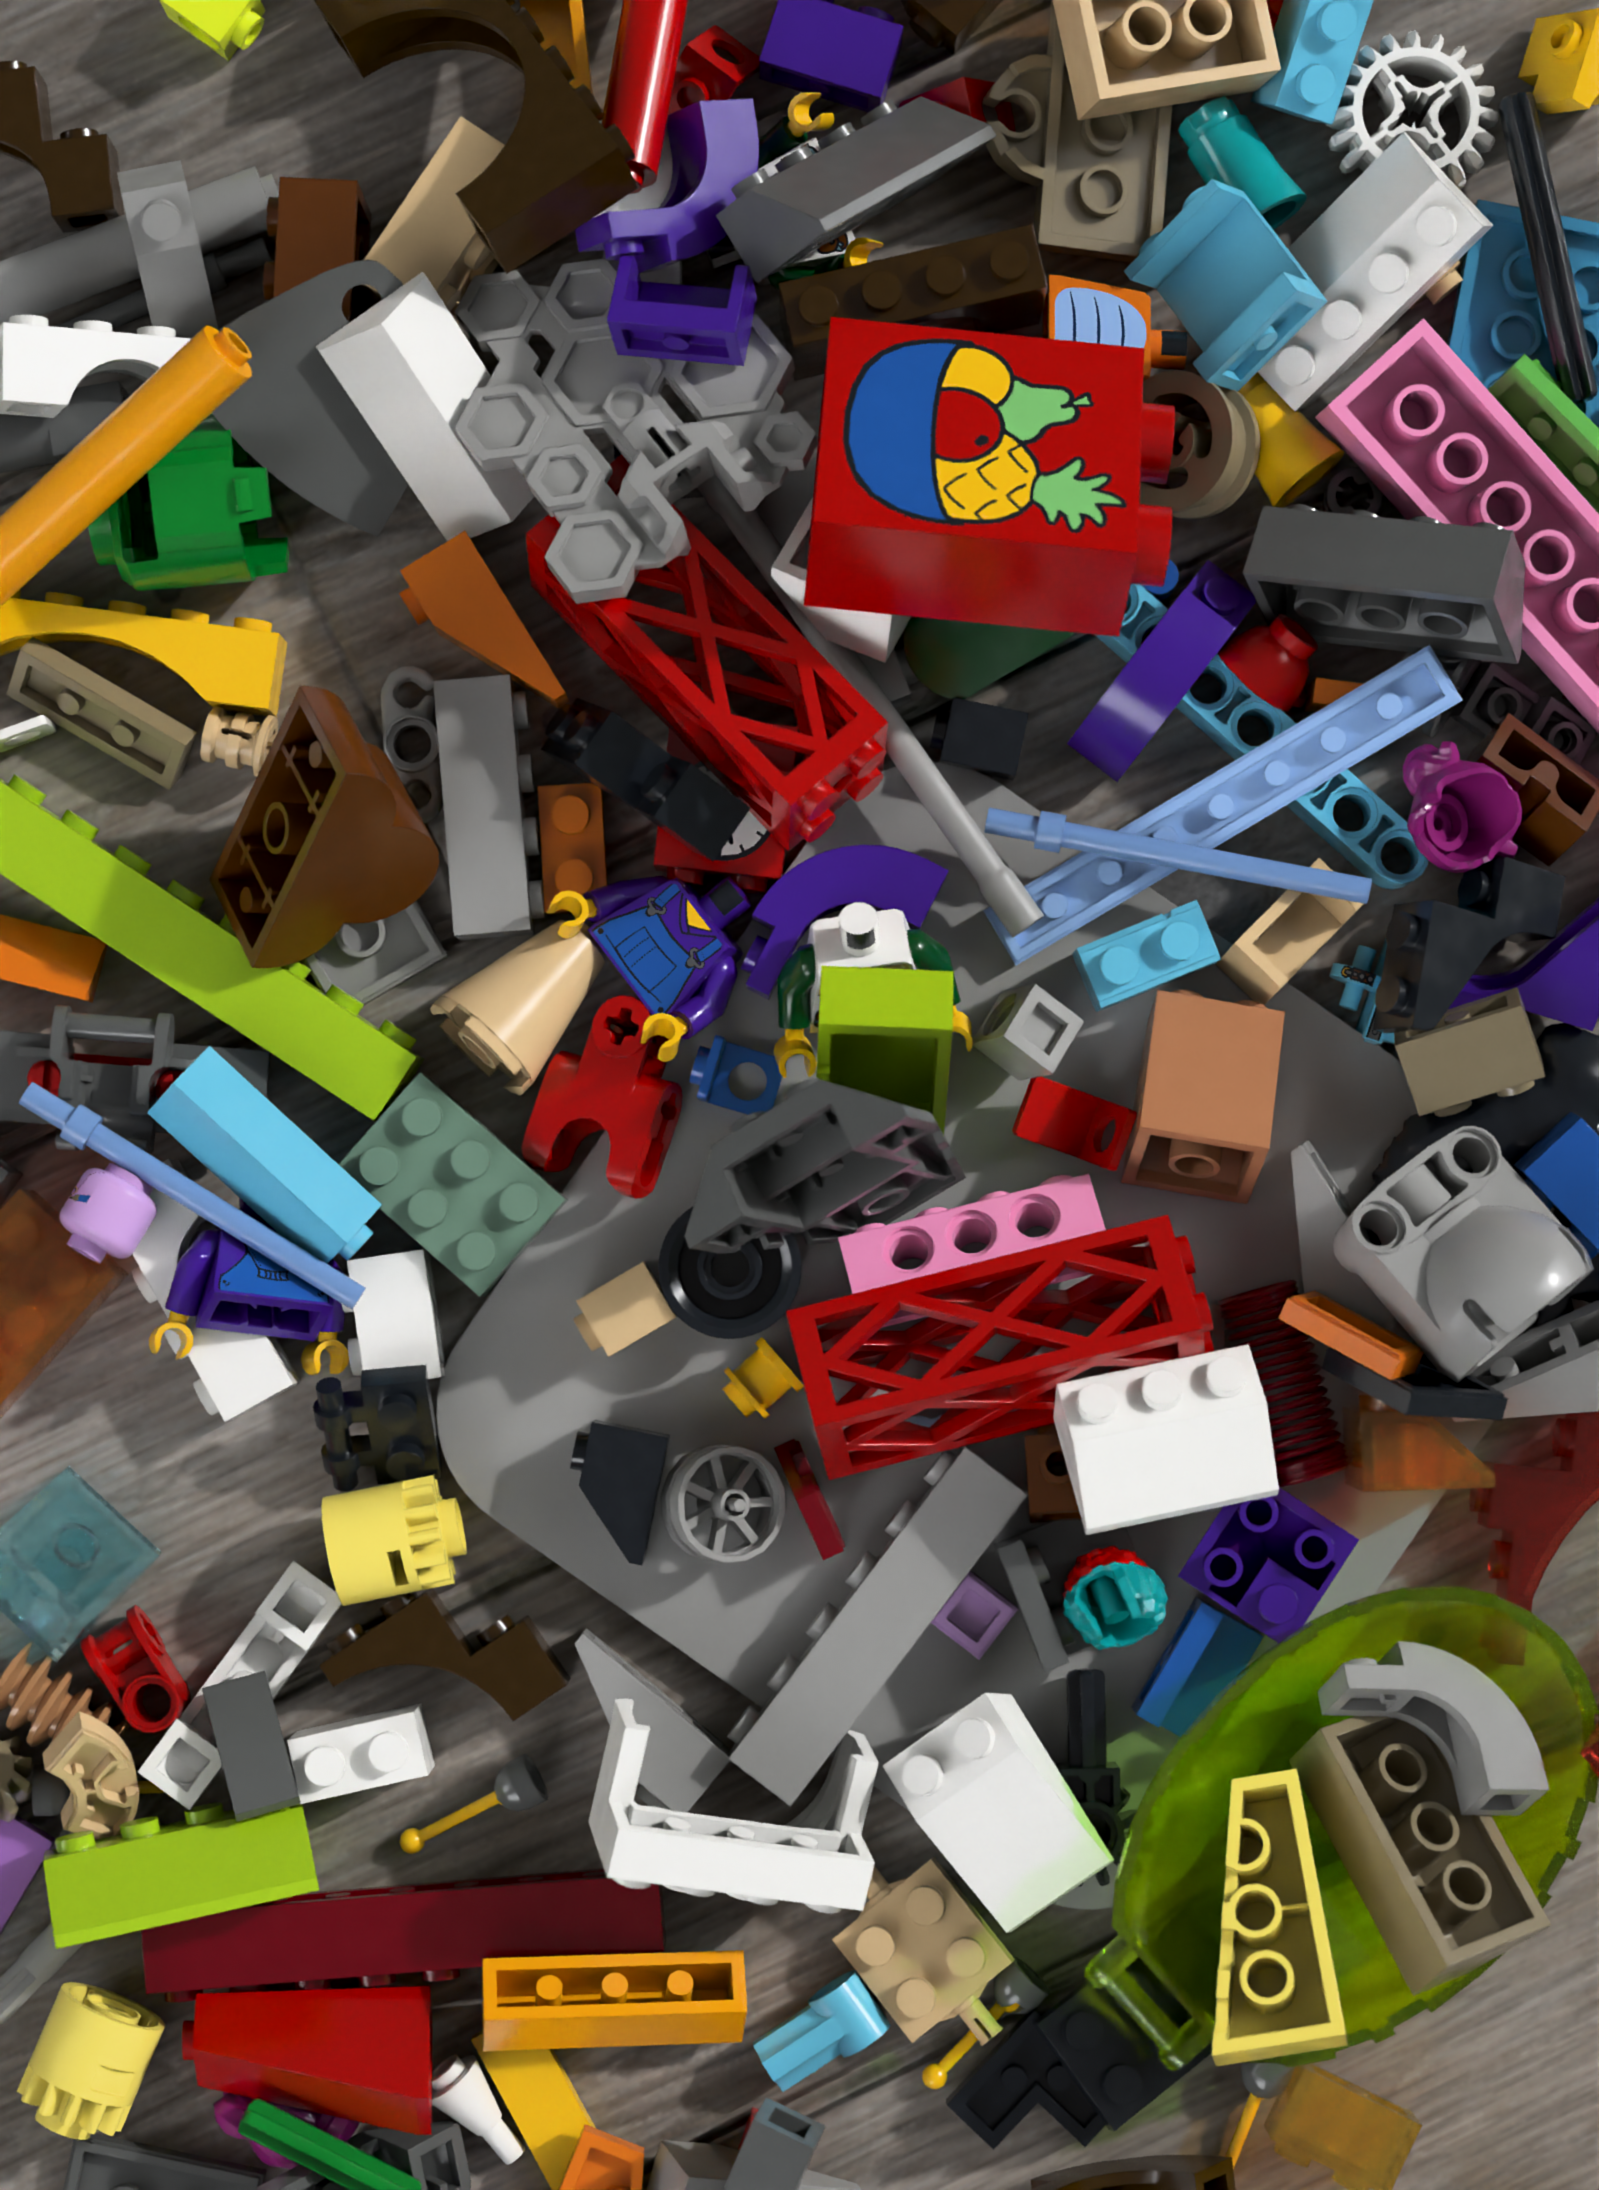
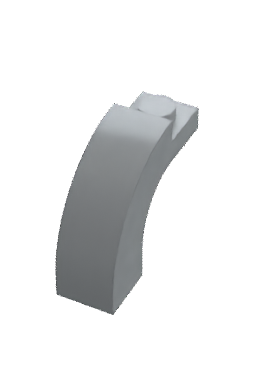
M1398 1641L1378 1662L1371 1658H1357L1341 1664L1334 1675L1317 1691L1322 1716L1391 1717L1405 1721L1424 1732L1439 1747L1449 1764L1461 1815L1520 1816L1549 1790L1539 1748L1529 1726L1517 1707L1489 1677L1473 1665L1449 1652L1420 1643Z

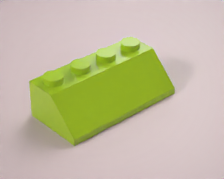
M210 1803L193 1807L191 1810H185V1820L159 1826L158 1817H146L119 1825L121 1834L95 1840L93 1831H82L56 1838V1848L46 1850L43 1858L56 1949L319 1891L303 1805L300 1803L237 1822L234 1809L224 1811L222 1803Z

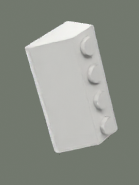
M1403 132L1288 248L1328 301L1258 371L1264 380L1294 411L1308 408L1494 226L1406 132Z

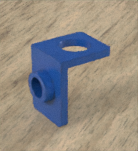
M715 1035L711 1048L700 1045L689 1082L699 1085L698 1100L748 1115L759 1111L767 1112L773 1108L783 1076L780 1074L775 1056L727 1042L725 1037ZM754 1063L764 1071L767 1079L766 1088L756 1099L742 1100L731 1092L729 1076L737 1065Z

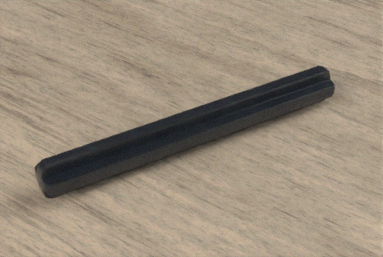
M1531 92L1514 93L1502 98L1498 110L1557 381L1559 380L1562 384L1560 390L1574 404L1584 403L1594 399L1598 388L1536 101Z

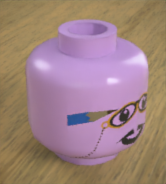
M109 1163L105 1170L99 1168L88 1169L80 1178L59 1215L62 1225L72 1233L67 1245L101 1264L106 1254L118 1259L130 1257L156 1216V1204L149 1197L153 1188L136 1175L113 1163Z

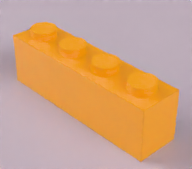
M743 1950L483 1958V2051L738 2043L743 2040L747 2017Z

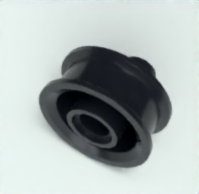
M693 1207L689 1208L671 1226L660 1250L659 1280L669 1306L689 1327L715 1338H744L769 1328L788 1310L800 1284L801 1255L793 1233L781 1236L785 1244L780 1248L764 1250L759 1238L751 1239L741 1245L740 1251L745 1254L749 1261V1273L741 1284L729 1287L719 1283L712 1273V1262L718 1253L689 1248L684 1237Z

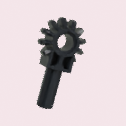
M1074 1669L1069 1671L1066 1676L1068 1762L1056 1763V1767L1085 1814L1098 1815L1105 1820L1106 1833L1102 1841L1115 1860L1113 1862L1118 1869L1128 1873L1132 1869V1864L1120 1850L1122 1847L1141 1850L1144 1840L1134 1833L1124 1832V1829L1142 1823L1144 1820L1140 1810H1127L1118 1813L1128 1803L1131 1795L1124 1787L1120 1788V1767L1116 1762H1107L1105 1674L1102 1670ZM1106 1867L1095 1874L1100 1886L1110 1883V1876Z

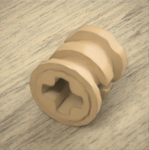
M213 706L207 716L202 733L201 760L214 763L217 758L224 759L227 767L241 770L244 764L252 766L254 776L257 777L278 733L277 717L268 715L262 723L254 721L252 714L239 711L234 717L227 715L225 708Z

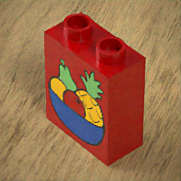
M831 317L820 408L803 606L1119 637L1131 584L1163 587L1168 568L1172 536L1171 507L1139 504L1140 482L1166 484L1175 428V408L1173 405L1143 403L1144 348Z

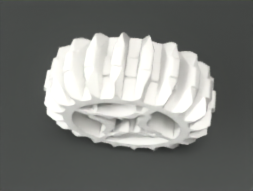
M1416 30L1408 32L1403 48H1400L1398 42L1391 34L1382 38L1380 54L1368 45L1362 47L1357 55L1359 65L1352 64L1333 124H1325L1332 129L1340 130L1330 138L1328 143L1330 151L1341 152L1349 150V153L1344 157L1339 166L1341 172L1344 174L1350 173L1358 167L1364 172L1403 132H1406L1461 190L1466 183L1464 172L1477 174L1484 165V161L1479 153L1489 152L1495 142L1494 136L1486 130L1494 127L1499 119L1497 111L1483 107L1493 99L1495 95L1494 86L1483 85L1475 87L1474 85L1484 72L1482 64H1474L1464 69L1460 65L1466 54L1464 46L1455 48L1451 56L1440 52L1444 44V38L1441 34L1435 35L1432 38L1428 48L1421 47L1420 37ZM1403 75L1423 77L1434 82L1435 85L1428 88H1419L1409 83ZM1374 87L1381 97L1378 105L1385 115V121L1380 124L1374 134L1369 136L1363 121L1362 105L1364 95ZM1453 102L1459 115L1460 136L1457 146L1450 151L1443 141L1446 133L1442 129L1438 117L1443 113L1446 106ZM1429 108L1419 128L1415 127V121L1411 127L1402 123L1395 128L1405 109H1408L1409 117L1412 110L1420 115Z

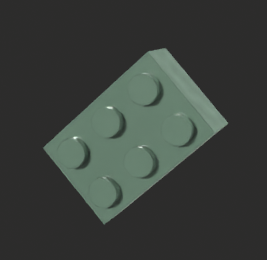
M421 1072L417 1074L338 1164L382 1204L379 1209L479 1297L487 1296L501 1280L508 1268L568 1201L559 1190L535 1169L531 1168L526 1161L428 1075Z

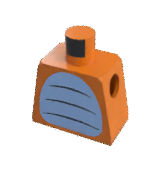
M1049 275L1048 289L1042 309V338L1144 348L1143 381L1150 378L1151 368H1185L1187 332L1151 329V298L1148 294L1142 291L1061 275Z

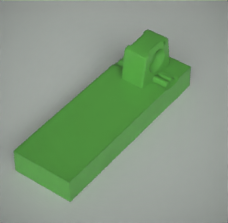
M1523 354L1487 390L1599 514V428L1560 390L1561 382L1557 381L1540 364L1538 359L1531 360L1526 354Z

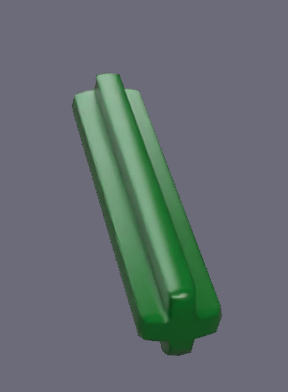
M254 2098L248 2104L239 2122L238 2132L240 2135L348 2190H421L422 2183L419 2179L260 2098Z

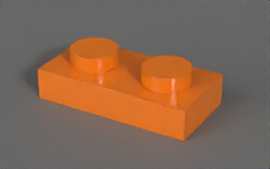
M592 783L537 786L544 912L546 915H551L547 913V910L555 895L562 891H574L583 896L588 891L608 885L603 791ZM561 909L552 914H568L571 912Z

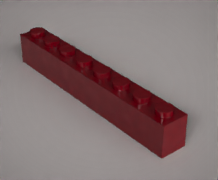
M604 1868L310 1892L141 1930L146 1994L164 1993L166 2002L196 2000V1994H203V1989L229 1988V1993L268 1991L267 1984L293 1982V1990H322L332 1987V1979L357 1977L358 1986H382L396 1982V1974L421 1972L423 1981H445L460 1977V1968L482 1967L483 1958L664 1952L666 1945L662 1885L651 1883L650 1887L644 1889L626 1887L617 1883L613 1878H607Z

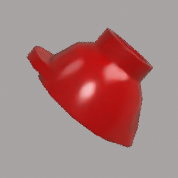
M1279 614L1269 626L1256 625L1234 637L1218 651V655L1225 665L1255 695L1273 707L1288 712L1292 706L1301 708L1308 699L1303 690L1310 673L1308 659L1317 650L1318 644L1300 624L1284 614Z

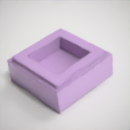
M970 1570L931 1623L980 1660L1017 1612L1018 1606Z

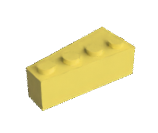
M1297 1769L1231 1779L1226 1875L1221 1919L1222 1932L1217 1976L1215 2030L1213 2032L1212 2057L1216 2067L1348 2046Z

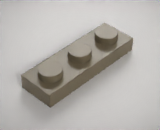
M34 637L19 651L6 693L7 696L38 714L45 715L55 724L168 790L182 777L197 735L196 731Z

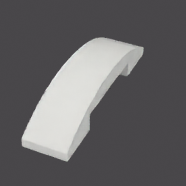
M293 1561L256 1610L255 1616L202 1688L265 1671L274 1700L342 1605L337 1592L300 1564ZM202 1688L182 1713L181 1718L175 1720L138 1770L139 1774L188 1810L192 1809L223 1768Z

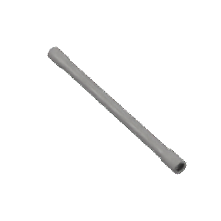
M716 475L699 485L697 488L712 510L723 518L807 640L888 722L885 748L887 754L979 884L981 894L1012 938L1044 917V914L1013 870L1002 862L857 653L826 640L772 578L771 568L783 548L756 509L744 512Z

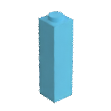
M210 1046L171 1084L147 1112L277 1233L323 1262L328 1263L337 1253L348 1261L374 1233L365 1223L382 1204Z

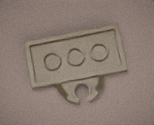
M1051 0L1047 55L1030 54L1011 63L988 90L982 103L992 108L1005 102L1019 105L1027 116V129L1024 132H1014L1006 128L1000 121H987L986 123L991 125L997 136L985 145L994 162L1013 179L1036 186L1033 226L1039 250L1132 263L1139 256V250L1143 243L1152 235L1163 231L1172 105L1078 120L1053 0Z

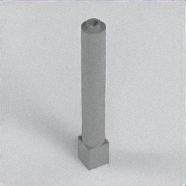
M256 166L188 190L202 255L267 231L269 197H279V189L272 173L260 177ZM126 214L1 260L0 325L3 322L9 323V317L41 316L140 279Z

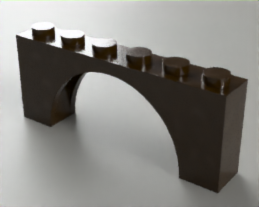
M314 0L335 40L363 78L401 59L440 50H468L489 54L504 60L524 74L525 91L523 105L510 138L493 162L470 184L456 193L476 233L506 274L638 189L627 165V162L635 158L628 141L616 124L613 123L606 129L599 121L605 118L589 89L584 84L576 89L572 87L569 82L574 80V76L565 59L554 45L544 51L540 43L545 41L530 13L525 7L516 12L510 7L515 4V0Z

